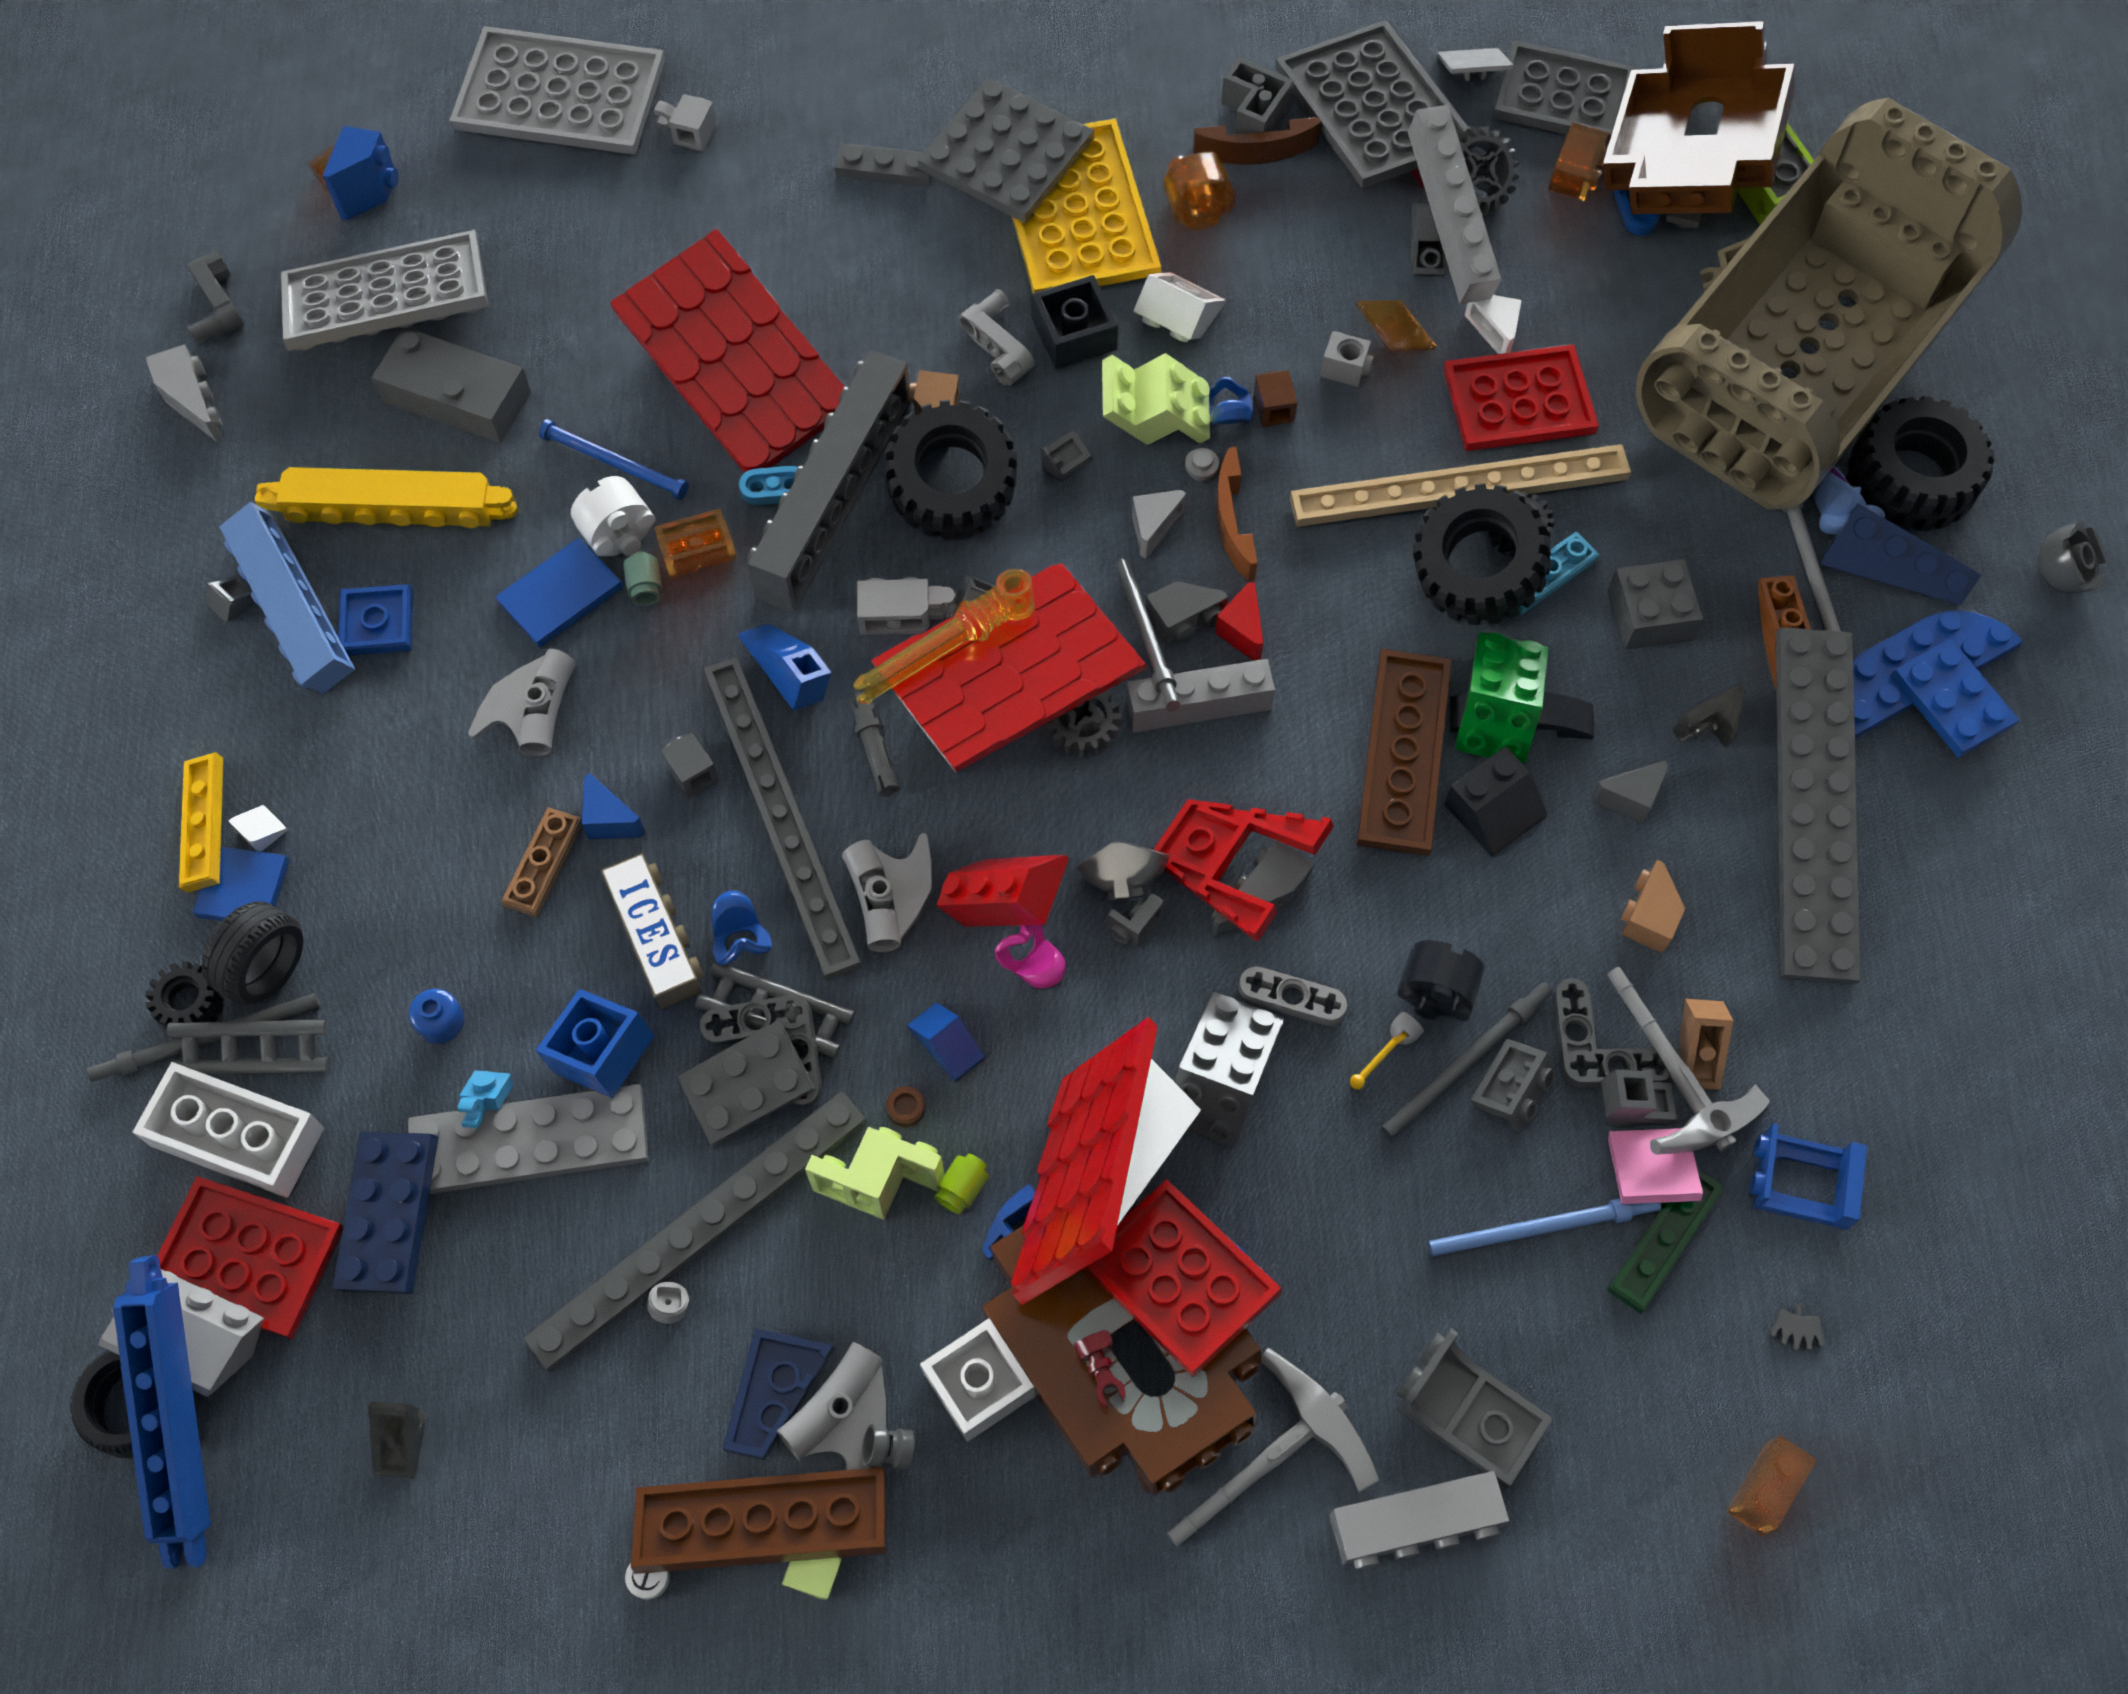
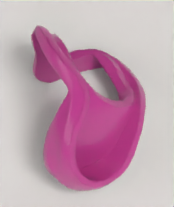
M1020 925V933L1010 935L1001 940L994 951L996 960L1003 968L1014 972L1035 988L1047 989L1055 986L1062 980L1066 970L1064 957L1056 947L1045 939L1041 925ZM1033 934L1034 946L1031 952L1022 960L1017 961L1013 959L1008 948L1026 943Z

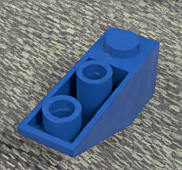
M769 623L738 634L739 639L793 711L823 701L831 671L813 647Z

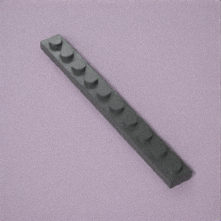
M734 657L703 668L826 981L861 968L860 960L738 658Z
M840 1091L523 1339L545 1369L551 1372L649 1295L654 1286L667 1281L806 1171L805 1168L811 1155L822 1159L824 1155L830 1153L867 1124L865 1117L844 1092Z

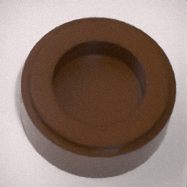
M902 1086L890 1093L886 1101V1109L890 1120L894 1124L901 1127H910L916 1125L923 1118L925 1102L922 1094L917 1089L910 1086Z

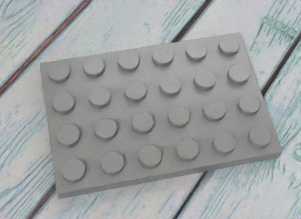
M483 26L451 114L450 125L452 130L635 155L666 60L664 50Z
M475 230L281 272L283 341L287 351L295 349L307 350L322 343H339L354 336L363 334L375 335L382 330L390 328H407L418 322L427 320L438 321L445 319L449 315L463 312L475 313L481 308L489 307L479 241Z

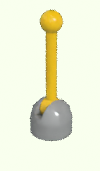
M1400 1012L1390 1026L1392 1039L1360 1074H1355L1350 1078V1086L1356 1090L1363 1088L1367 1076L1397 1044L1410 1045L1417 1041L1424 1033L1422 1026L1408 1013Z

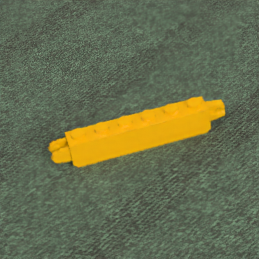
M289 467L281 473L280 482L258 484L255 495V503L265 510L282 512L286 521L295 523L313 521L329 524L349 522L363 525L384 523L398 526L419 524L432 527L454 525L476 528L478 526H491V519H512L519 512L516 501H513L515 499L511 489L508 487L490 486L488 479L482 473Z

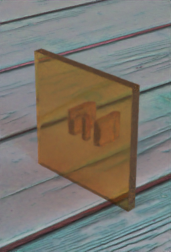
M1401 300L1358 301L1355 304L1392 352L1434 350L1436 348V344Z

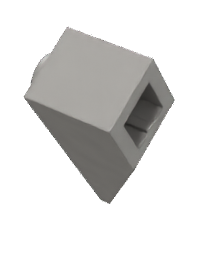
M184 344L145 357L153 382L164 401L216 442L222 441L217 427L223 426L216 407H210L209 401L214 400L207 381L202 382L200 376L206 375L198 355L192 357Z

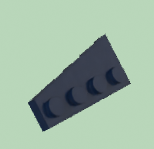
M1859 503L1855 506L1818 562L1820 565L1962 605L1982 576L1970 567Z

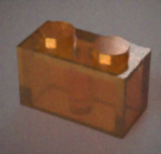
M1572 122L1554 167L1548 190L1585 201L1589 188L1595 190L1602 171L1598 170L1597 167L1598 165L1603 166L1608 149L1605 144L1609 133Z
M1777 1436L1765 1444L1726 1512L1762 1537L1777 1530L1817 1459L1783 1436Z

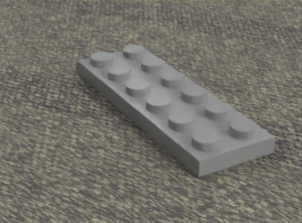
M641 1084L620 1087L613 1098L596 1091H588L502 1104L498 1111L487 1110L478 1128L462 1127L461 1123L466 1116V1112H458V1110L408 1118V1133H427L439 1137L429 1194L649 1162L644 1097Z

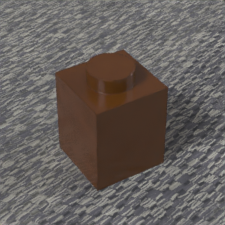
M1289 370L1268 371L1263 374H1257L1253 395L1261 426L1267 427L1295 422L1298 402Z

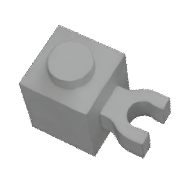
M683 94L676 108L669 103L658 101L654 109L655 114L660 115L657 121L658 127L671 129L674 144L704 151L717 125L712 101Z

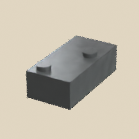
M402 328L371 377L382 402L501 443L531 393L522 367L409 328Z

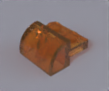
M720 508L654 527L669 578L737 559L734 544Z

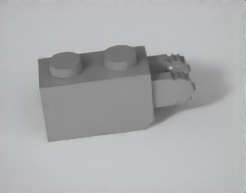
M906 577L902 580L871 578L866 581H857V619L860 635L924 633L930 627V620L954 616L957 610V605L955 604L956 594L950 586H928V579H918L916 577Z

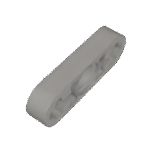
M1258 966L1250 967L1242 973L1240 978L1239 994L1247 1003L1324 1026L1336 1025L1343 1019L1347 1009V1000L1339 990ZM1254 979L1262 980L1261 986L1263 988H1260L1258 993L1251 991L1249 983H1253ZM1274 983L1279 984L1275 999L1270 998ZM1287 988H1296L1302 993L1303 1000L1296 1005L1288 1004L1283 1000L1282 992ZM1310 993L1315 995L1311 1010L1307 1009ZM1327 1000L1334 1001L1333 1005L1336 1009H1333L1331 1014L1324 1012L1323 1005H1325Z

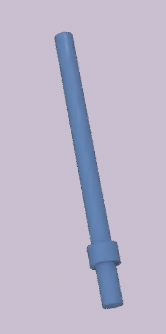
M1618 1198L1609 1200V1205L1428 1241V1249L1431 1257L1610 1220H1613L1616 1224L1630 1221L1632 1216L1660 1211L1661 1203L1621 1204V1200Z

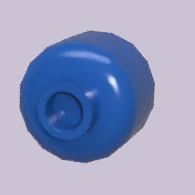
M434 988L418 994L411 1002L409 1021L418 1035L425 1041L434 1044L447 1043L456 1038L461 1032L464 1024V1011L452 994L446 990Z

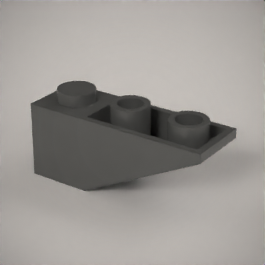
M1276 841L1271 849L1267 847L1262 849L1253 864L1256 868L1249 876L1243 874L1234 888L1275 904L1276 910L1279 911L1290 906L1309 882L1315 863L1288 845ZM1216 910L1211 916V920L1214 921L1211 934L1213 937L1218 938L1238 929V927Z

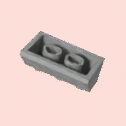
M161 1269L162 1276L167 1279L168 1283L178 1282L192 1389L209 1397L253 1357L264 1317L249 1311L244 1306L227 1301L207 1289L193 1285L177 1277L175 1274ZM113 1317L100 1338L99 1346L119 1355L115 1319Z

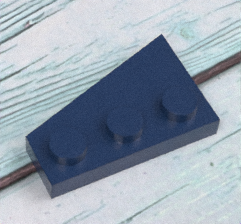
M755 1328L723 1450L733 1454L765 1460L779 1438L777 1430L791 1419L835 1349L834 1345Z

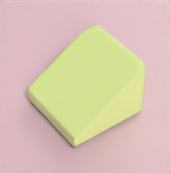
M842 1558L790 1561L781 1585L818 1599L827 1600Z

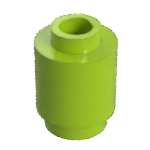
M968 1153L966 1157L957 1155L936 1186L938 1192L934 1196L935 1200L949 1211L958 1215L962 1213L964 1208L969 1209L989 1179V1174L985 1171L987 1165L973 1154Z

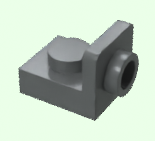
M1151 893L1144 903L1139 901L1133 907L1128 919L1112 909L1107 915V928L1110 935L1124 945L1129 943L1138 949L1163 917L1164 900Z

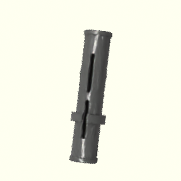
M869 692L856 693L854 695L857 701H855L853 696L848 699L857 724L855 726L856 735L861 737L878 795L883 797L893 795L895 793L892 787H894L895 792H898L901 788L882 731L884 726L882 720L877 718L871 694Z

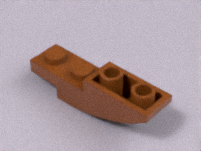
M1794 575L1760 578L1758 581L1763 639L1775 690H1777L1776 632L1780 627L1811 629Z

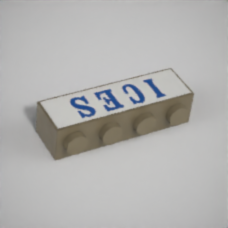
M643 853L601 870L660 1010L702 993L698 979L703 978L704 974L696 956L689 959L684 948L691 944L683 926L675 927L672 922L671 916L676 915L677 912L669 894L661 896L657 886L663 884V880L656 864L648 865Z

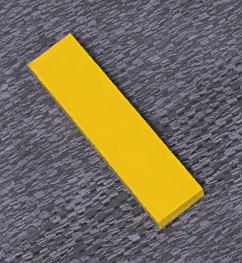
M217 752L184 761L179 888L186 893L220 884L223 757Z

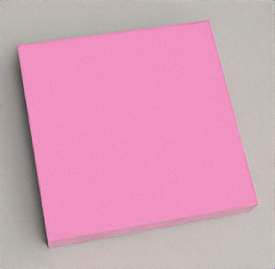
M1682 1128L1609 1131L1608 1142L1621 1204L1701 1201L1703 1191L1693 1151L1656 1155L1650 1149V1141L1652 1139L1668 1136Z

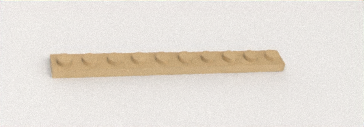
M1620 444L1294 490L1290 493V502L1296 527L1438 507L1436 502L1444 495H1447L1448 498L1455 496L1454 490L1465 486L1466 491L1475 489V484L1486 483V489H1494V485L1498 484L1506 486L1507 494L1515 490L1519 493L1527 492V494L1624 481L1629 479L1631 470L1623 445Z

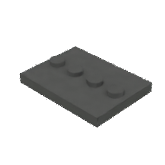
M1513 40L1508 58L1513 64V70H1505L1492 118L1609 144L1631 70H1635V67Z

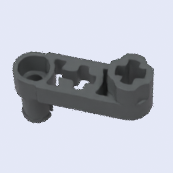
M215 250L186 263L197 285L214 309L212 311L213 315L191 326H187L196 344L200 346L202 343L224 332L228 335L244 327L245 325L218 283L231 276L218 251Z

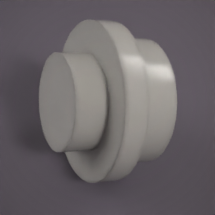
M1197 448L1187 455L1185 468L1193 479L1206 481L1217 473L1219 459L1213 451L1206 448Z

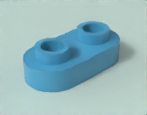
M798 467L761 468L745 472L739 480V489L743 500L751 505L778 504L783 493H788L790 489L787 488L794 484V475ZM756 489H762L761 492H753Z

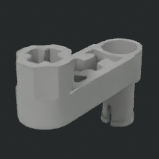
M996 289L981 303L973 304L958 316V322L973 341L995 358L991 362L990 367L997 380L1004 386H1011L1034 367L1035 362L1028 349L992 319L1009 307L1007 296L1001 290Z

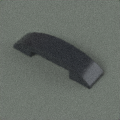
M1544 692L1543 707L1536 729L1557 731V737L1593 739V704L1565 695ZM1468 693L1450 697V731H1459Z

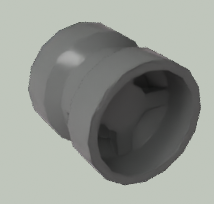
M870 1424L865 1432L862 1445V1462L864 1466L878 1468L882 1464H887L893 1470L906 1471L911 1464L914 1452L913 1431L904 1428L888 1431L885 1426Z

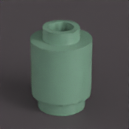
M647 552L633 553L623 563L627 594L636 605H653L660 600V594L663 590L658 559Z

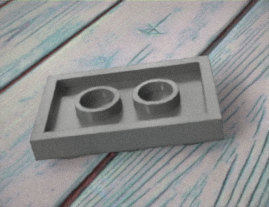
M780 1021L770 1024L677 1076L710 1145H717L816 1090Z

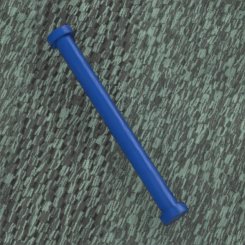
M546 419L540 426V438L546 441L550 439L660 487L671 492L672 497L678 500H682L688 491V481L683 479L675 480L556 427L555 422Z

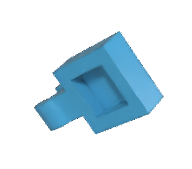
M477 1070L473 1072L459 1095L460 1102L457 1110L458 1112H466V1116L461 1123L462 1127L478 1128L487 1110L498 1111L513 1087L511 1074Z

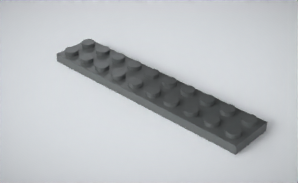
M1780 627L1776 632L1780 978L1856 984L1861 981L1852 632Z

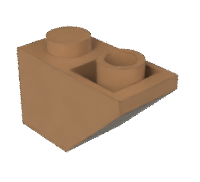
M1656 860L1650 871L1642 870L1634 889L1640 891L1636 902L1629 899L1620 919L1625 921L1626 924L1621 935L1663 953L1675 934L1685 907L1664 862Z

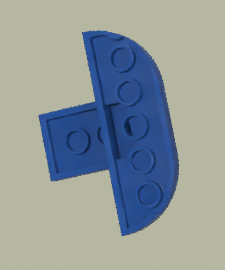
M1945 611L1930 615L1867 649L1853 661L1855 739L1913 706H1916L1957 758L2013 728L2020 719L1978 670L2016 650L2023 643V640L2009 626L1986 615L1969 611Z

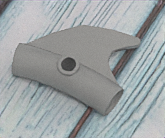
M548 649L544 656L518 668L494 684L475 715L468 731L470 738L476 739L493 725L503 724L509 727L515 735L519 744V751L522 754L531 757L549 755L552 751L553 733L559 706L576 666L574 659L562 651Z
M925 833L919 835L912 853L904 859H895L873 846L870 840L856 842L842 853V858L852 877L859 897L865 922L867 947L871 951L890 952L900 948L902 939L919 917L932 892V861L928 837Z
M852 1342L836 1369L817 1393L798 1413L777 1430L784 1444L798 1460L811 1454L832 1451L844 1458L845 1470L870 1468V1466H864L862 1462V1445L865 1432L870 1424L886 1427V1396L881 1365L884 1360L880 1356ZM837 1398L842 1403V1409L839 1413H835L832 1408L833 1402Z

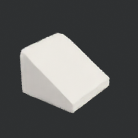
M264 805L229 820L233 828L257 852L265 850L288 831Z

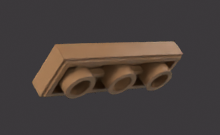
M547 807L501 900L504 907L538 918L582 827V819L580 817ZM541 858H546L544 861L538 862Z

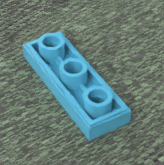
M1577 531L1551 549L1550 574L1546 575V585L1542 593L1534 592L1536 601L1529 608H1525L1524 605L1518 608L1520 615L1598 560L1600 554Z

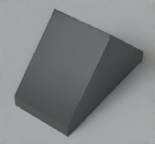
M1666 760L1599 781L1592 795V800L1597 805L1643 824L1669 766Z

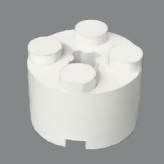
M612 476L597 481L600 486L590 492L588 488L582 491L572 505L571 517L574 520L575 526L598 556H615L621 553L629 556L636 553L641 547L640 541L646 536L656 519L633 486L623 477Z

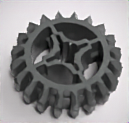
M1470 126L1465 131H1457V136L1473 186L1479 190H1484L1487 194L1485 197L1476 196L1483 216L1488 214L1489 211L1499 210L1500 204H1505L1510 200L1508 194L1514 193L1517 189L1512 184V181H1516L1520 177V175L1513 172V168L1518 167L1521 162L1512 161L1511 155H1514L1516 149L1508 150L1506 148L1509 138L1505 137L1499 140L1500 131L1493 130L1489 133L1488 126H1482L1478 129L1476 126ZM1477 146L1487 153L1479 156L1475 152L1471 153L1467 147Z

